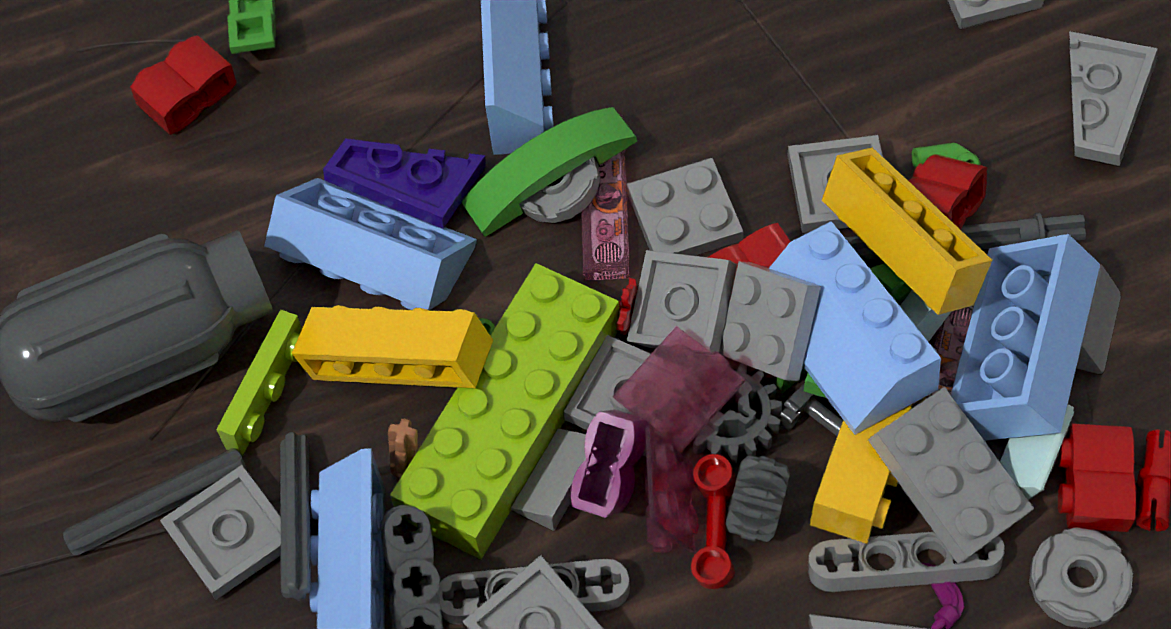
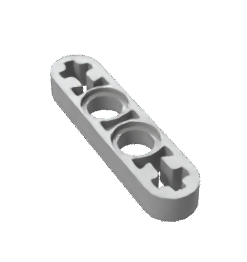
M935 532L869 537L867 544L851 538L827 540L818 543L809 553L808 575L810 581L817 588L830 592L985 580L995 576L1002 567L1004 544L1002 539L996 536L982 547L983 553L988 555V560H979L977 553H974L957 564L953 563L954 558ZM933 549L940 552L945 560L939 566L928 567L917 559V554L922 550ZM884 553L890 556L895 564L889 570L877 571L868 565L867 559L873 554ZM852 557H859L858 571L854 572L853 562H851ZM834 560L835 566L838 567L837 572H828L824 561Z
M613 559L549 564L560 578L567 580L571 584L572 593L588 612L617 608L629 596L630 582L628 572L621 563ZM526 567L457 573L447 576L440 581L437 591L441 616L452 624H464L463 620L481 606L479 586H485V596L488 600L494 595L499 586L511 581ZM603 575H611L613 582L618 583L613 585V593L603 594L601 586L592 585L601 584ZM579 576H585L586 586H588L586 587L587 597L580 598ZM455 590H463L465 597L468 598L463 601V608L454 609L452 602L448 600L454 597Z

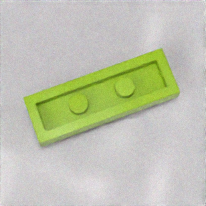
M280 309L216 430L227 450L236 448L243 455L250 441L255 442L260 436L264 426V414L271 401L275 402L281 396L285 386V374L292 361L297 362L292 355L302 330L297 315Z

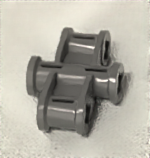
M407 505L395 506L384 514L380 527L383 556L386 563L384 581L386 587L390 590L389 606L392 629H405L413 626L414 617L416 616L425 624H429V629H443L440 601L437 594L440 577L437 569L432 565L434 551L428 517L423 511ZM406 514L409 521L417 523V531L409 533V541L404 542L402 536L393 534V526L401 524V515ZM410 568L421 573L420 579L413 581V589L402 584V578L410 576Z

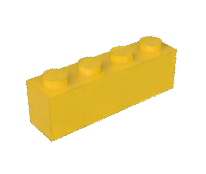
M873 147L837 155L822 201L937 315L974 305L992 259Z
M339 305L332 308L311 307L292 355L313 380L476 388L493 339L474 312L463 309L429 311L423 308H414L413 310H390L384 307L359 309Z
M926 397L918 400L915 404H920L926 400ZM914 403L855 435L843 420L814 501L810 521L811 526L866 544L868 543L873 526L883 529L891 504V500L883 498L887 484L897 487L898 481L868 439L913 409Z

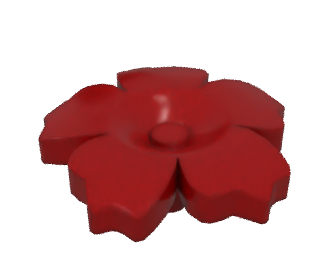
M629 278V285L623 288L621 301H619L620 315L616 325L617 330H620L622 335H626L629 332L638 291V284L634 278Z

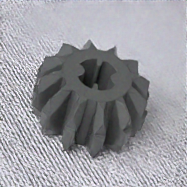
M749 455L741 462L726 521L729 532L741 535L740 538L751 541L756 539L768 542L774 537L790 476L787 465L775 462V459L764 456L759 458Z

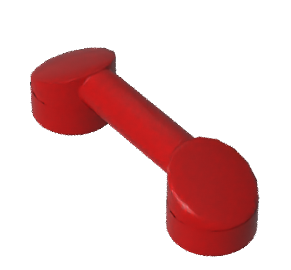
M710 454L702 457L696 463L693 470L694 480L704 498L707 499L706 547L700 549L694 555L691 562V571L699 585L707 589H717L727 585L735 574L734 565L726 553V501L733 495L736 477L730 462L725 457L718 454Z

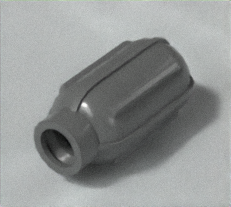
M235 230L201 245L188 239L168 238L165 234H158L20 291L17 295V300L7 305L0 313V381L17 408L37 420L54 423L65 420L81 422L215 365L219 361V355L230 344L237 327L274 312L240 231Z

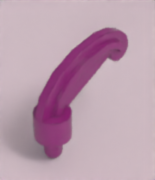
M922 563L928 567H935V565L930 563ZM955 582L931 584L943 606L934 615L935 622L932 624L931 629H950L960 618L964 610L963 595Z

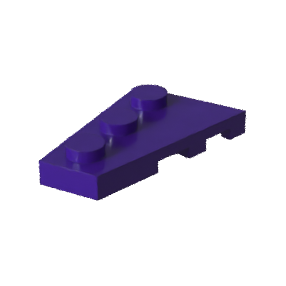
M345 139L323 168L324 181L443 229L485 169L486 164L485 155L469 153L468 159L447 157L445 156V150L428 149L427 154L402 151L400 146L395 144Z

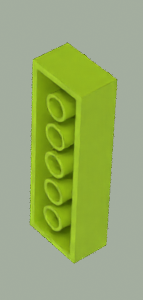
M535 263L490 335L493 343L476 388L458 387L390 494L393 506L407 505L423 511L428 517L431 535L482 560L556 431L564 423V411L607 335L615 338L619 330H617L616 323L620 315L619 301ZM406 514L401 515L403 521L417 527V523L409 521Z

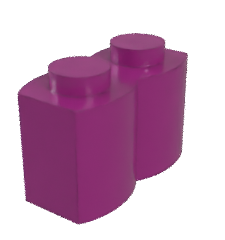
M616 409L600 411L596 414L585 436L584 451L586 460L580 465L573 478L571 486L572 507L602 517L620 513L626 507L635 485L633 466L641 458L648 441L647 419Z

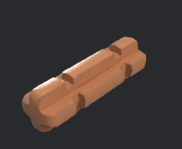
M401 419L399 425L391 424L388 428L391 474L397 476V483L418 451V431L411 428V421L407 419Z

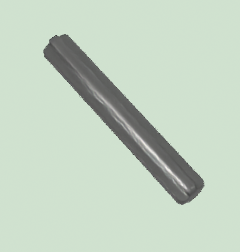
M289 432L280 443L281 592L285 598L302 600L311 591L309 440L305 435Z
M236 448L225 451L65 529L63 532L64 541L70 552L78 556L186 503L240 465H243L247 471L244 460Z

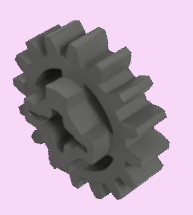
M722 361L720 372L714 373L706 365L703 367L702 380L693 376L688 378V390L690 392L680 391L679 406L682 408L677 409V424L684 425L682 427V439L684 441L695 439V454L699 455L708 449L711 451V454L728 455L731 465H737L738 454L745 453L746 456L756 457L757 445L767 450L771 447L772 436L770 434H779L781 420L777 417L782 412V401L774 400L777 393L775 384L763 387L765 374L763 371L760 370L753 376L747 374V365L741 363L737 371H730L728 362ZM755 401H757L761 409L762 415L760 420L756 418V412L752 410ZM699 405L703 407V413L706 415L703 425L697 416Z

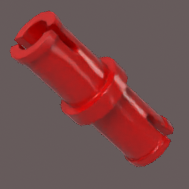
M1160 429L1147 433L1144 468L1139 470L1137 484L1141 488L1136 523L1140 528L1148 531L1151 529L1153 512H1156L1155 531H1164L1170 525L1171 431L1165 430L1163 448H1160L1159 442Z

